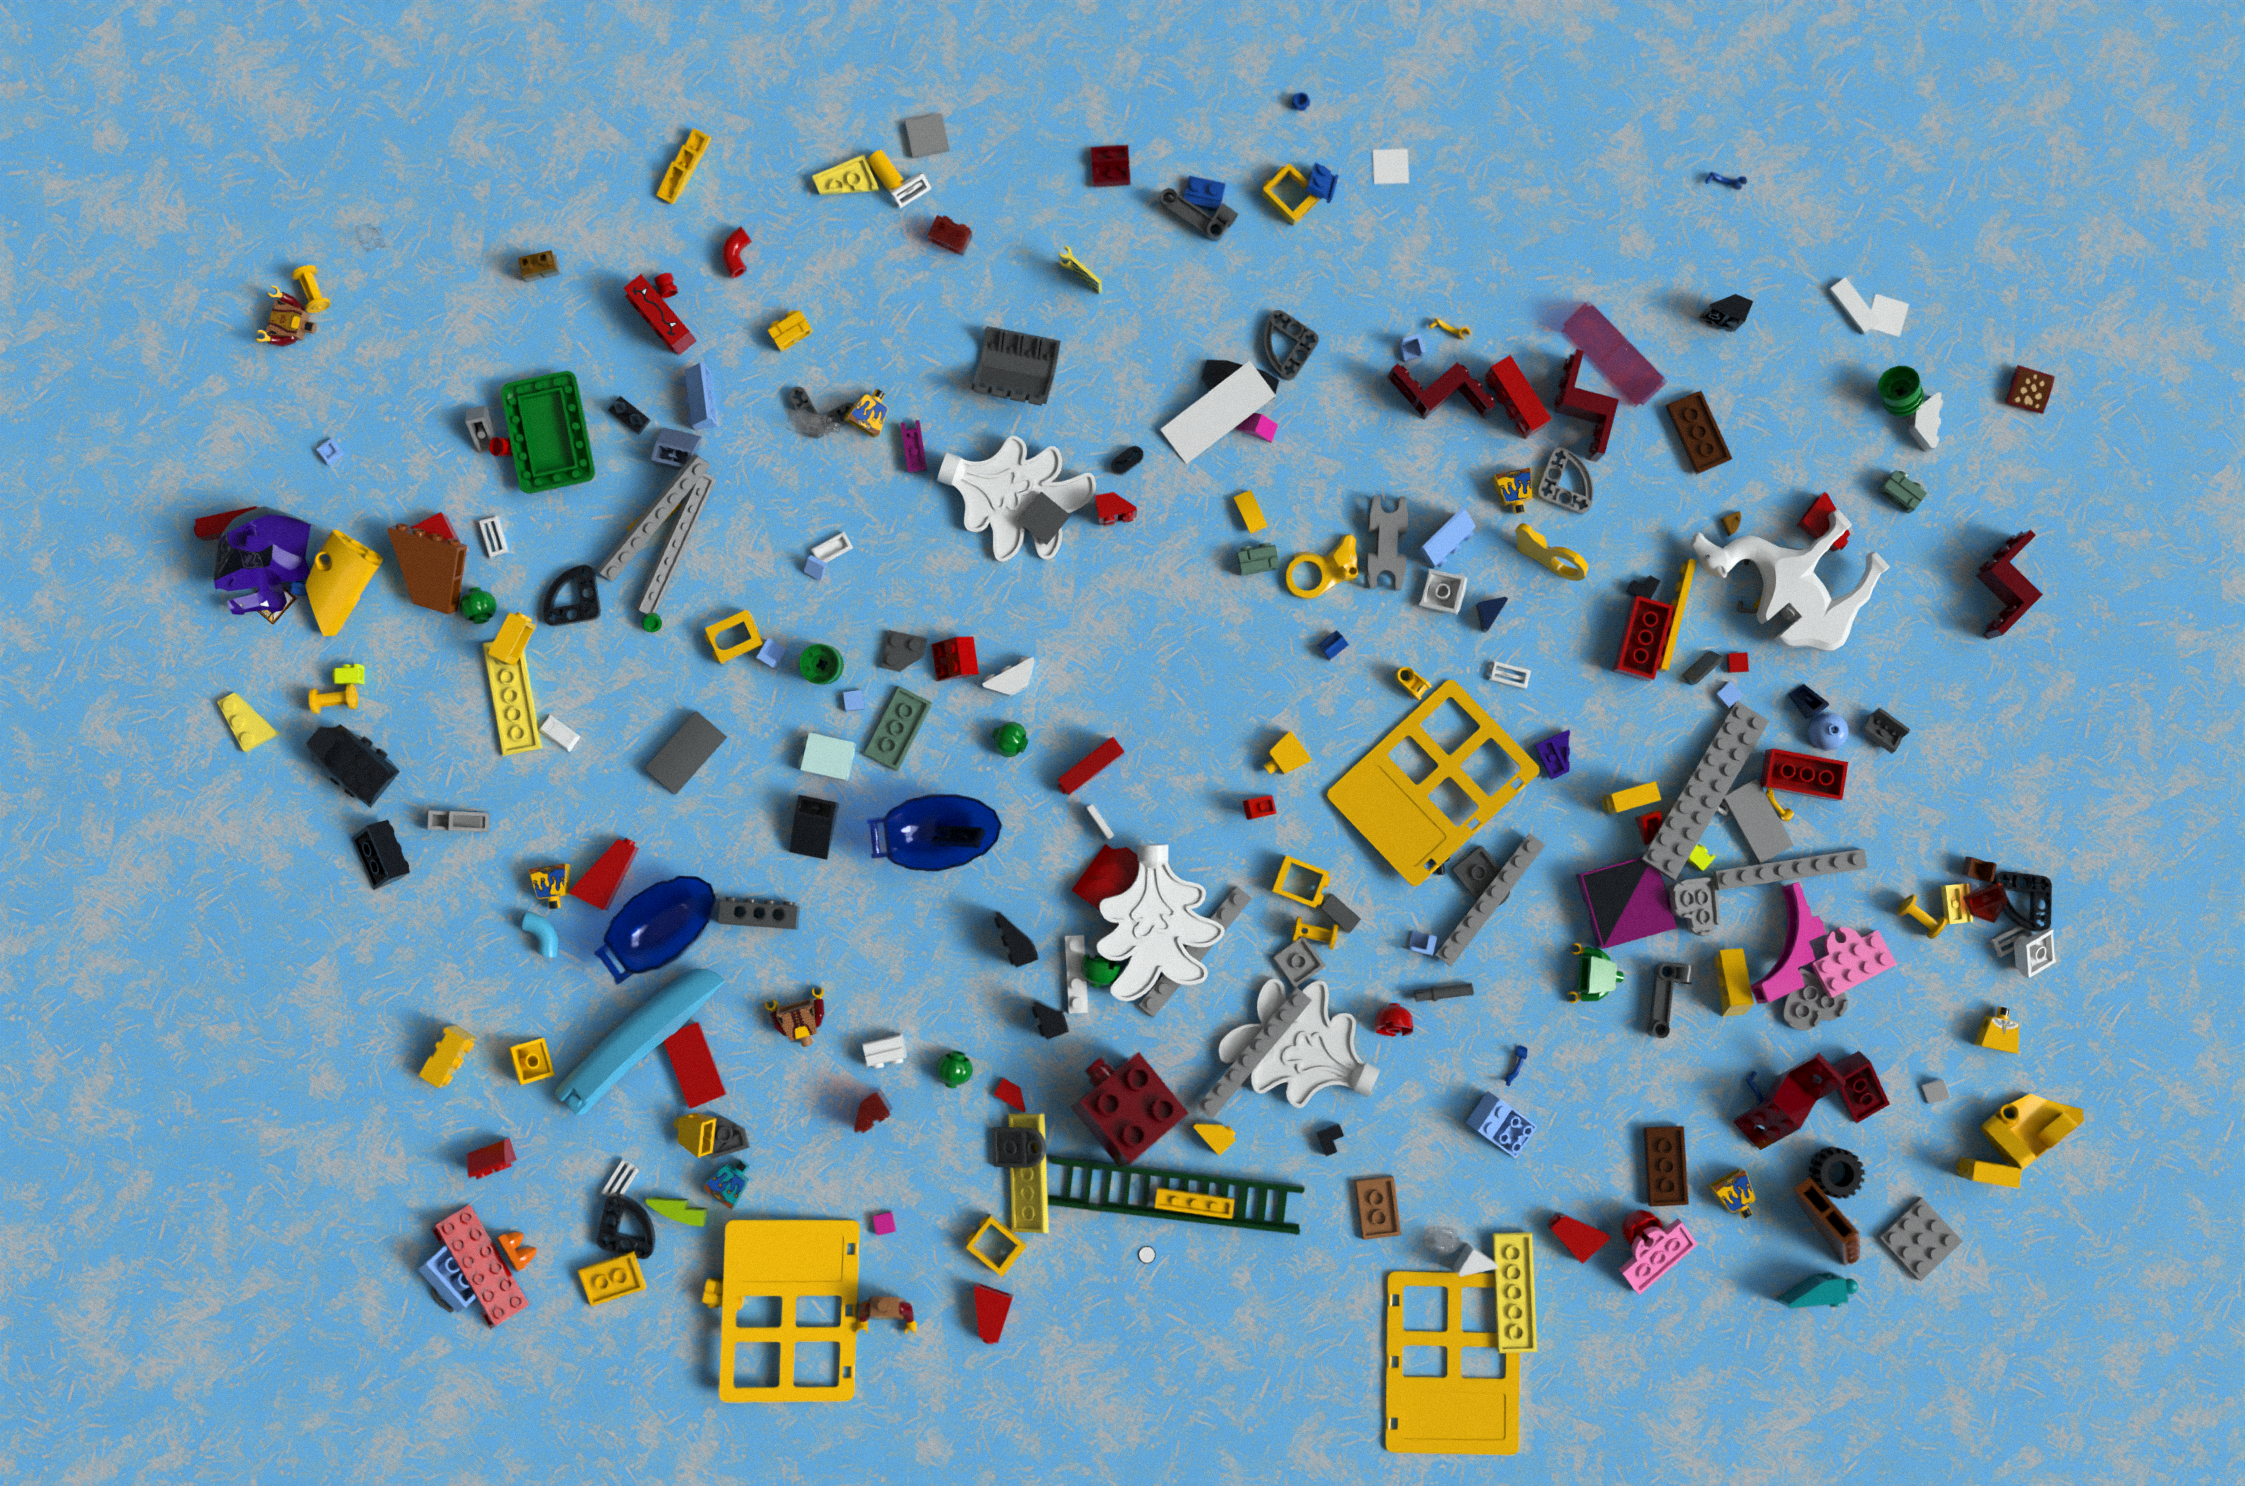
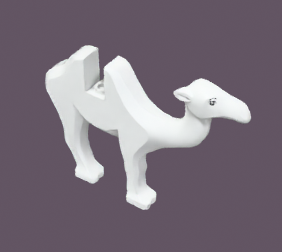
M1838 509L1828 515L1830 526L1826 533L1814 540L1808 548L1803 550L1781 548L1755 536L1737 538L1723 548L1705 539L1700 532L1695 533L1691 540V546L1701 566L1709 576L1725 578L1727 577V572L1743 559H1749L1757 565L1764 584L1757 611V619L1760 624H1763L1780 611V614L1790 622L1795 620L1774 638L1779 645L1786 648L1804 647L1820 652H1831L1843 646L1849 636L1852 623L1859 608L1870 599L1879 576L1890 568L1877 552L1869 553L1865 559L1866 570L1856 587L1844 596L1835 600L1831 599L1826 587L1813 571L1820 557L1828 551L1834 541L1852 526L1850 521Z

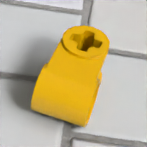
M1402 667L1395 672V681L1417 701H1420L1422 694L1432 687L1427 680L1419 676L1410 667ZM1401 671L1408 673L1409 678L1407 681L1401 679Z

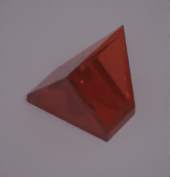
M2001 882L1977 888L1963 896L1970 915L1995 923L2009 900Z

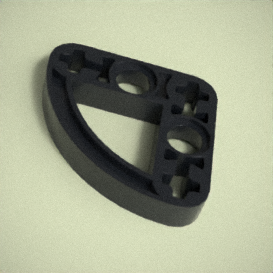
M588 565L576 566L561 574L553 582L545 597L543 616L545 622L550 626L556 627L592 621L599 618L601 614L595 571ZM585 569L586 571L590 572V574L587 575L588 582H592V584L582 585V583H586L585 577L581 576V574L584 573ZM576 577L580 604L554 608V603L560 590L566 583ZM590 587L593 589V595L586 598L583 594L584 590ZM585 601L591 602V607L596 609V612H593V616L587 613L590 610V606L588 603L585 604ZM571 609L577 611V617L573 620H570L567 616L568 611ZM561 611H563V617L565 621H563V618L561 617L556 618L555 622L549 620V617L552 616V613L559 616L562 615Z
M2000 872L1994 876L1992 885L1995 899L2003 913L2012 922L2033 932H2041L2050 928L2052 883L2049 878L2014 872ZM2003 877L2004 880H2012V883L2003 884L1999 879ZM2019 878H2023L2026 881L2025 888H2021L2018 885ZM2039 882L2045 885V887L2042 889L2041 886H2032L2033 883L2036 884ZM2005 891L2030 893V920L2022 916L2012 906ZM2038 899H2042L2045 902L2044 909L2037 907L2036 902ZM2040 920L2041 922H2044V925L2040 927V924H2037V921Z
M620 1193L611 1194L605 1202L597 1237L598 1246L603 1250L625 1254L633 1251L635 1243H637L636 1247L638 1248L634 1251L636 1258H649L655 1249V1231L649 1215L632 1198ZM617 1199V1203L619 1204L616 1206L613 1212L611 1210L613 1209L614 1203L611 1201ZM624 1207L639 1220L645 1239L619 1232ZM613 1217L616 1220V1225L609 1226L606 1218ZM605 1236H608V1240H610L608 1244L603 1239ZM628 1240L631 1244L630 1249L622 1248L621 1241ZM643 1245L649 1250L646 1253H643V1249H641Z

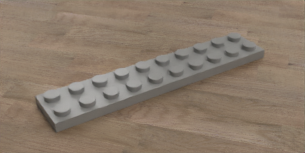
M1739 701L1732 705L1641 857V861L1672 881L1676 880L1769 723L1767 719Z

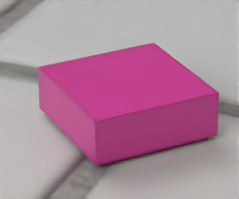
M893 1212L873 1216L877 1236L896 1232Z

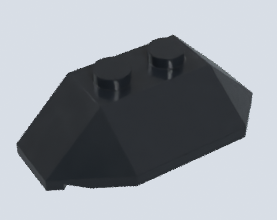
M1207 360L1202 380L1209 391H1211L1243 365L1227 360ZM1257 369L1274 394H1276L1279 379L1263 370Z

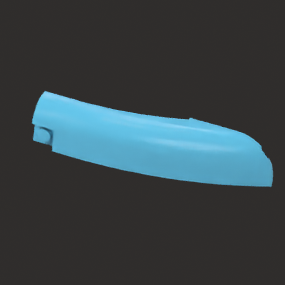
M693 969L682 973L626 1018L556 1087L555 1092L558 1099L565 1101L575 1115H584L636 1063L669 1036L676 1033L725 982L724 978L716 972L707 969Z

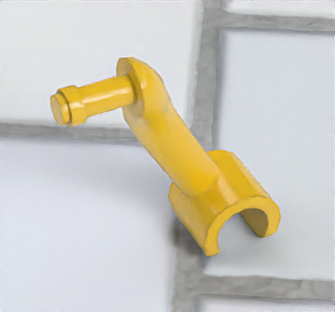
M1435 318V322L1429 325V328L1433 329L1438 324L1444 330L1458 335L1460 340H1464L1461 332H1466L1467 335H1470L1469 328L1463 327L1459 330L1446 324L1439 318Z
M1768 788L1766 796L1771 805L1778 811L1783 821H1790L1793 818L1794 812L1789 808L1783 810L1775 800L1772 788Z

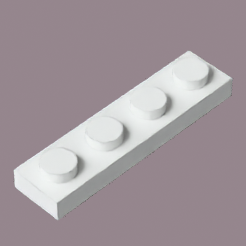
M1084 935L1065 936L1069 1014L1088 1013L1087 980L1083 977L1081 971L1085 955Z

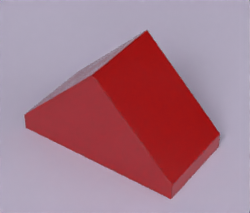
M1660 810L1635 817L1644 845L1650 844L1662 824Z

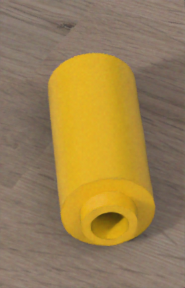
M882 150L874 152L867 159V162L889 192L892 189L898 188L904 182V179Z

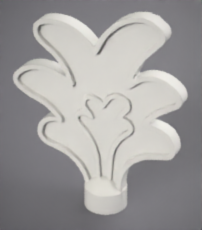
M1010 436L996 455L984 461H967L948 452L944 457L937 481L956 487L962 494L965 501L964 525L968 531L982 532L991 524L994 555L1000 562L1012 559L1021 549L1025 527L1017 522V520L1041 491L1067 513H1072L1084 507L1096 492L1095 477L1091 473H1084L1061 482H1052L1058 477L1062 469V456L1059 449L1055 446H1049L1037 456L1026 460V444L1019 437ZM1062 527L1047 545L1031 533L1038 555L1044 560L1054 558L1062 543Z
M1167 844L1137 845V861H1139L1135 881L1123 893L1104 898L1099 903L1101 915L1109 922L1118 923V925L1110 933L1098 940L1096 943L1097 951L1103 957L1113 961L1124 960L1130 957L1124 970L1110 985L1111 994L1122 1001L1135 1000L1144 995L1155 984L1161 972L1179 984L1194 985L1202 983L1208 976L1207 968L1186 951L1183 944L1193 947H1208L1217 943L1225 933L1224 927L1212 919L1202 917L1191 910L1203 903L1206 890L1200 884L1182 880L1172 872L1168 864Z
M1274 978L1268 980L1260 991L1257 1011L1261 1024L1240 1026L1229 1032L1220 1042L1219 1056L1221 1061L1224 1063L1236 1061L1287 1000L1285 988L1280 980ZM1324 981L1313 982L1302 991L1312 1001L1252 1071L1251 1082L1253 1089L1257 1093L1263 1094L1281 1083L1288 1082L1286 1089L1287 1099L1296 1108L1304 1107L1318 1090L1329 1085L1347 1086L1353 1089L1354 1092L1368 1098L1380 1069L1364 1063L1355 1051L1354 1035L1356 1020L1354 1016L1341 1013L1334 1016L1330 1021L1328 1016V986Z

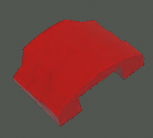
M1105 844L1072 891L1100 911L1099 903L1102 899L1123 893L1135 881L1139 866L1137 854L1127 847L1112 849Z

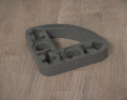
M1276 310L1271 314L1263 337L1264 351L1270 366L1285 380H1293L1297 376L1319 341V337L1314 331L1281 310ZM1279 316H1281V321L1285 324L1287 320L1290 321L1287 324L1286 329H1283L1284 324L1282 322H1278V324L1275 323L1274 317L1278 318ZM1296 325L1299 328V333L1296 335L1291 334L1289 327ZM1273 328L1297 343L1283 365L1278 361L1273 351ZM1312 336L1314 343L1311 342L1307 349L1304 348L1307 341L1306 337L1310 338ZM1302 351L1305 358L1303 360H1296L1294 353ZM1293 362L1295 364L1292 370L1294 374L1286 375L1285 368L1289 369Z

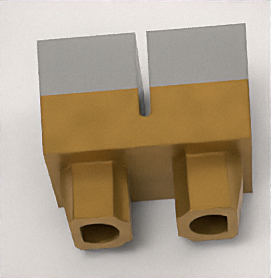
M552 250L518 258L521 274L526 282L544 279L543 276L549 278L562 275L558 256L554 255Z

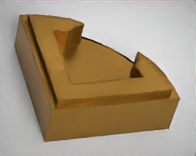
M1740 511L1721 519L1728 536L1734 534L1740 525Z

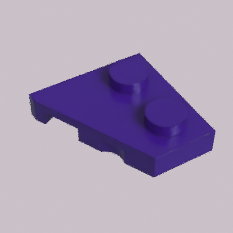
M1569 730L1534 745L1550 780L1569 772Z

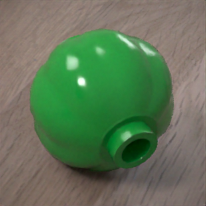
M480 587L469 589V593L464 595L460 602L462 616L469 621H473L474 624L488 622L489 618L495 614L497 607L495 597L489 592L482 591Z
M1007 722L1000 728L996 727L992 734L996 751L1004 757H1014L1019 752L1023 753L1029 740L1026 738L1024 727L1017 722Z
M953 1050L943 1055L937 1061L936 1072L939 1078L945 1082L946 1087L956 1088L957 1085L964 1084L971 1078L973 1067L970 1060L965 1057V1053Z

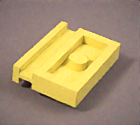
M1969 883L1941 886L1943 911L1947 924L1973 922Z

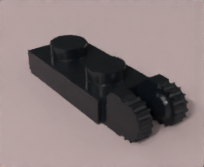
M938 826L935 831L942 836H934L931 841L938 846L979 848L985 831L982 827Z

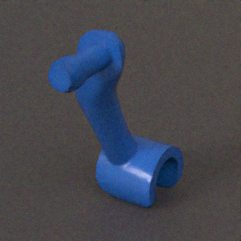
M1710 172V176L1705 180V183L1708 184L1713 178L1720 183L1734 185V188L1737 190L1742 189L1738 181L1743 184L1747 183V179L1744 176L1733 180L1720 176L1715 172Z
M1518 1045L1515 1055L1519 1059L1514 1070L1505 1077L1506 1086H1510L1513 1079L1518 1076L1523 1061L1527 1058L1528 1049L1524 1046Z
M1753 1071L1750 1077L1746 1078V1082L1755 1093L1759 1105L1763 1102L1764 1098L1758 1086L1752 1081L1757 1075V1072Z

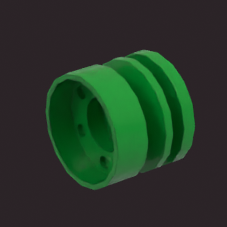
M1895 366L1888 369L1880 377L1878 389L1884 408L1889 414L1908 416L1920 409L1924 402V393L1919 375L1913 368Z
M814 644L806 648L801 654L799 667L803 677L809 682L826 685L839 679L843 673L844 661L840 652L834 647ZM821 660L827 662L825 669L819 667L822 664Z

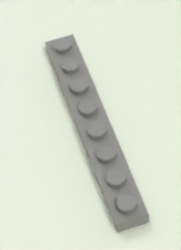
M694 453L597 568V571L613 582L706 472L710 464Z
M704 473L687 493L635 607L636 610L645 614L656 613L716 478Z
M1530 833L1525 837L1435 953L1438 958L1450 967L1453 965L1545 845Z
M1859 849L1713 872L1716 890H1724L1868 867L1865 850Z
M1236 886L1210 919L1221 924L1224 930H1226L1252 898ZM1188 945L1185 949L1193 958L1200 962L1213 945L1208 947ZM1163 975L1139 1003V1006L1154 1017L1181 984Z
M1296 988L1197 1107L1212 1120L1309 1005L1312 999L1299 988Z

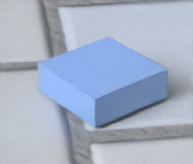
M332 438L316 449L328 465L344 455V452Z
M810 555L807 559L804 573L821 581L827 563Z
M1731 681L1715 694L1727 708H1730L1743 696Z
M863 690L843 692L846 712L865 709Z

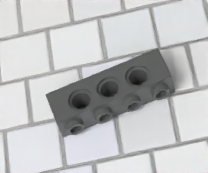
M726 897V901H720L718 924L798 929L800 906H795V902L784 901L783 905H777L774 900H764L763 904L757 903V899L745 898V902H737L738 898ZM739 906H742L745 910L742 917L736 915V909ZM759 907L764 911V915L760 919L755 916V911ZM777 909L783 911V917L780 920L774 917V912Z

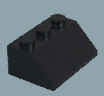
M388 820L367 825L352 837L373 890L395 882L410 873L409 864L402 854L401 845L397 842L394 829Z

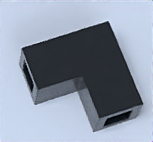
M1651 575L1646 578L1644 584L1633 580L1626 592L1634 597L1641 596L1651 599L1660 580Z
M1339 1123L1316 1132L1326 1157L1338 1152L1333 1140L1344 1136Z

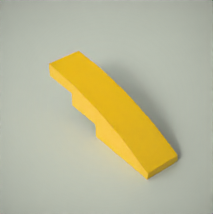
M696 128L692 129L686 144L682 145L676 160L671 162L656 194L657 196L671 204L676 202L704 155L712 138L711 136Z

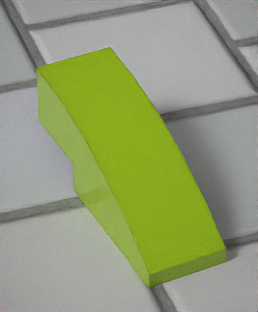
M649 1197L646 1199L647 1205L665 1217L693 1226L703 1227L706 1225L708 1208L688 1207L689 1199Z

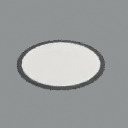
M1144 1246L1139 1250L1138 1257L1142 1263L1149 1264L1154 1261L1156 1253L1152 1247Z

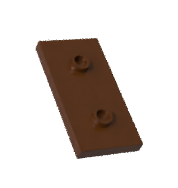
M1698 391L1665 406L1696 475L1732 460L1702 391Z
M1684 1126L1644 1127L1648 1206L1689 1205Z

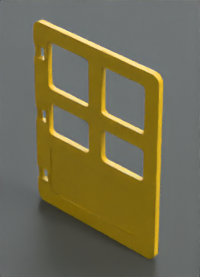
M1447 680L1328 790L1327 797L1411 886H1419L1538 775L1539 766L1456 681ZM1448 698H1453L1479 725V729L1451 755H1448L1420 726ZM1407 736H1410L1438 765L1419 785H1416L1388 756L1389 752ZM1488 739H1493L1520 767V770L1493 796H1487L1460 767ZM1446 778H1451L1478 806V809L1460 826H1455L1428 798V795ZM1519 778L1522 783L1514 789L1510 784ZM1475 818L1479 823L1471 830L1467 824ZM1432 859L1435 864L1427 870L1424 865Z
M730 1220L725 1226L719 1397L723 1402L849 1401L854 1397L860 1226L857 1221ZM847 1243H854V1254H847ZM739 1296H781V1325L779 1327L736 1326L737 1298ZM840 1296L842 1298L841 1324L837 1327L796 1326L797 1297ZM845 1305H852V1316H845ZM837 1341L840 1343L839 1384L837 1386H794V1351L796 1342ZM737 1342H779L781 1344L780 1381L777 1387L734 1386L735 1344ZM843 1366H850V1377H843Z
M1392 1271L1388 1274L1385 1446L1388 1451L1392 1453L1514 1455L1518 1452L1520 1353H1505V1376L1503 1378L1461 1376L1462 1347H1497L1496 1332H1463L1461 1330L1462 1289L1464 1287L1494 1288V1273H1474L1461 1277L1456 1272ZM1405 1286L1447 1287V1329L1445 1331H1408L1403 1329V1288ZM1392 1294H1399V1306L1392 1305ZM1405 1345L1445 1346L1447 1348L1446 1376H1404L1402 1374L1403 1347ZM1391 1356H1398V1367H1391ZM1391 1418H1397V1429H1391Z

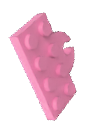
M1846 927L1837 928V932L1843 936V942L1838 943L1835 939L1836 934L1834 931H1831L1824 941L1826 956L1810 964L1829 999L1897 965L1878 930L1861 938L1856 931Z
M1678 1218L1664 1230H1661L1659 1227L1644 1229V1233L1649 1237L1645 1243L1638 1235L1635 1237L1631 1249L1633 1257L1621 1266L1619 1270L1638 1295L1698 1245Z

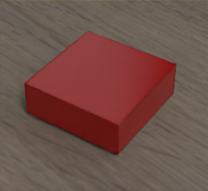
M1748 652L1727 654L1728 673L1749 672Z

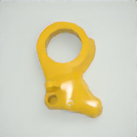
M1521 523L1515 529L1517 550L1520 553L1537 560L1552 572L1565 579L1580 581L1586 577L1588 564L1578 553L1565 547L1548 546L1545 536L1535 532L1528 524ZM1556 557L1570 561L1576 568L1564 565Z
M1351 534L1342 536L1339 544L1325 557L1311 552H1300L1293 555L1294 560L1288 565L1285 573V586L1289 592L1295 597L1309 600L1321 596L1338 583L1356 580L1359 575L1355 550L1356 538ZM1303 562H1310L1316 565L1321 572L1320 585L1310 591L1298 588L1292 579L1294 568Z

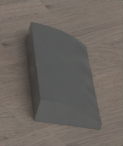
M695 711L645 769L670 791L677 794L724 742L727 736L701 713Z

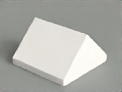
M1468 1243L1453 1265V1270L1460 1277L1498 1268L1497 1263Z

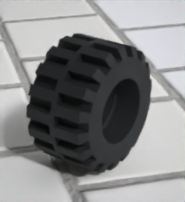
M1838 1147L1824 1148L1821 1150L1822 1153L1817 1152L1814 1155L1816 1159H1812L1810 1162L1813 1164V1167H1809V1171L1812 1172V1175L1809 1176L1825 1195L1841 1199V1197L1849 1198V1194L1853 1196L1856 1194V1189H1861L1859 1184L1860 1182L1864 1183L1865 1179L1862 1178V1175H1865V1170L1861 1169L1863 1164L1858 1161L1859 1158L1856 1155ZM1841 1162L1845 1168V1175L1840 1182L1833 1184L1829 1179V1169L1834 1163Z

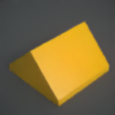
M545 1038L509 1048L519 1086L555 1075Z

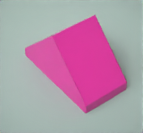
M1253 413L1238 424L1236 430L1271 443L1278 424L1263 414Z

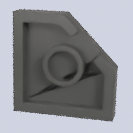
M889 630L881 668L901 672L914 662L919 661L924 656L927 638Z
M722 1115L714 1117L716 1118L713 1153H710L711 1159L750 1147L744 1127Z

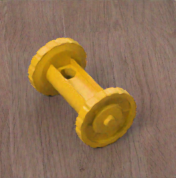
M313 265L299 267L291 274L294 280L301 281L309 301L305 306L308 313L321 312L331 306L330 299L322 298L314 278L318 270Z
M348 684L346 691L320 694L316 688L309 691V706L314 714H319L321 708L325 706L348 704L351 710L358 707V693L353 684Z
M1909 895L1899 906L1897 914L1902 917L1909 913L1929 928L1927 937L1934 939L1946 926L1947 919L1940 917L1935 920L1915 905L1917 901L1916 895Z
M1297 916L1295 926H1293L1292 941L1296 942L1298 937L1326 942L1328 943V949L1333 950L1337 940L1338 925L1334 924L1331 929L1302 923V917ZM1307 928L1308 932L1302 933L1301 930Z

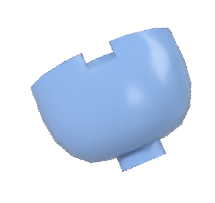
M1828 712L1819 714L1811 719L1809 729L1807 730L1809 741L1813 746L1825 751L1837 749L1843 745L1848 738L1849 732L1848 725L1843 717L1836 713Z

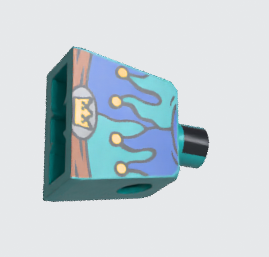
M741 1159L734 1167L727 1163L702 1188L732 1210L737 1205L749 1182V1179L743 1175L749 1165Z

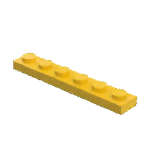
M1688 559L1685 563L1681 564L1679 570L1681 578L1675 585L1676 597L1670 604L1674 608L1657 671L1666 672L1669 670L1697 560Z

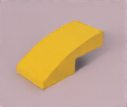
M1251 490L1233 497L1250 534L1267 527L1264 516Z

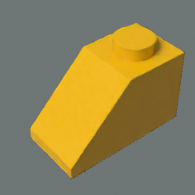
M1198 1122L1192 1125L1219 1156L1236 1141L1234 1137L1236 1133L1229 1125L1225 1127L1223 1124Z

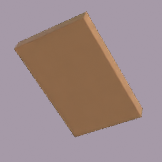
M1394 1176L1355 1180L1362 1240L1401 1235Z

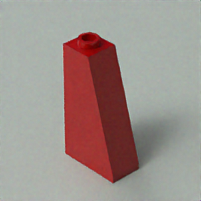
M253 506L195 519L194 533L197 538L204 541L220 539L225 528L236 517L259 507Z
M1111 737L1058 779L1059 784L1057 786L1063 794L1067 792L1070 796L1122 757L1125 751L1116 739Z
M628 838L624 840L617 839L575 884L569 894L602 910H608L639 850L638 847L634 846L636 842Z

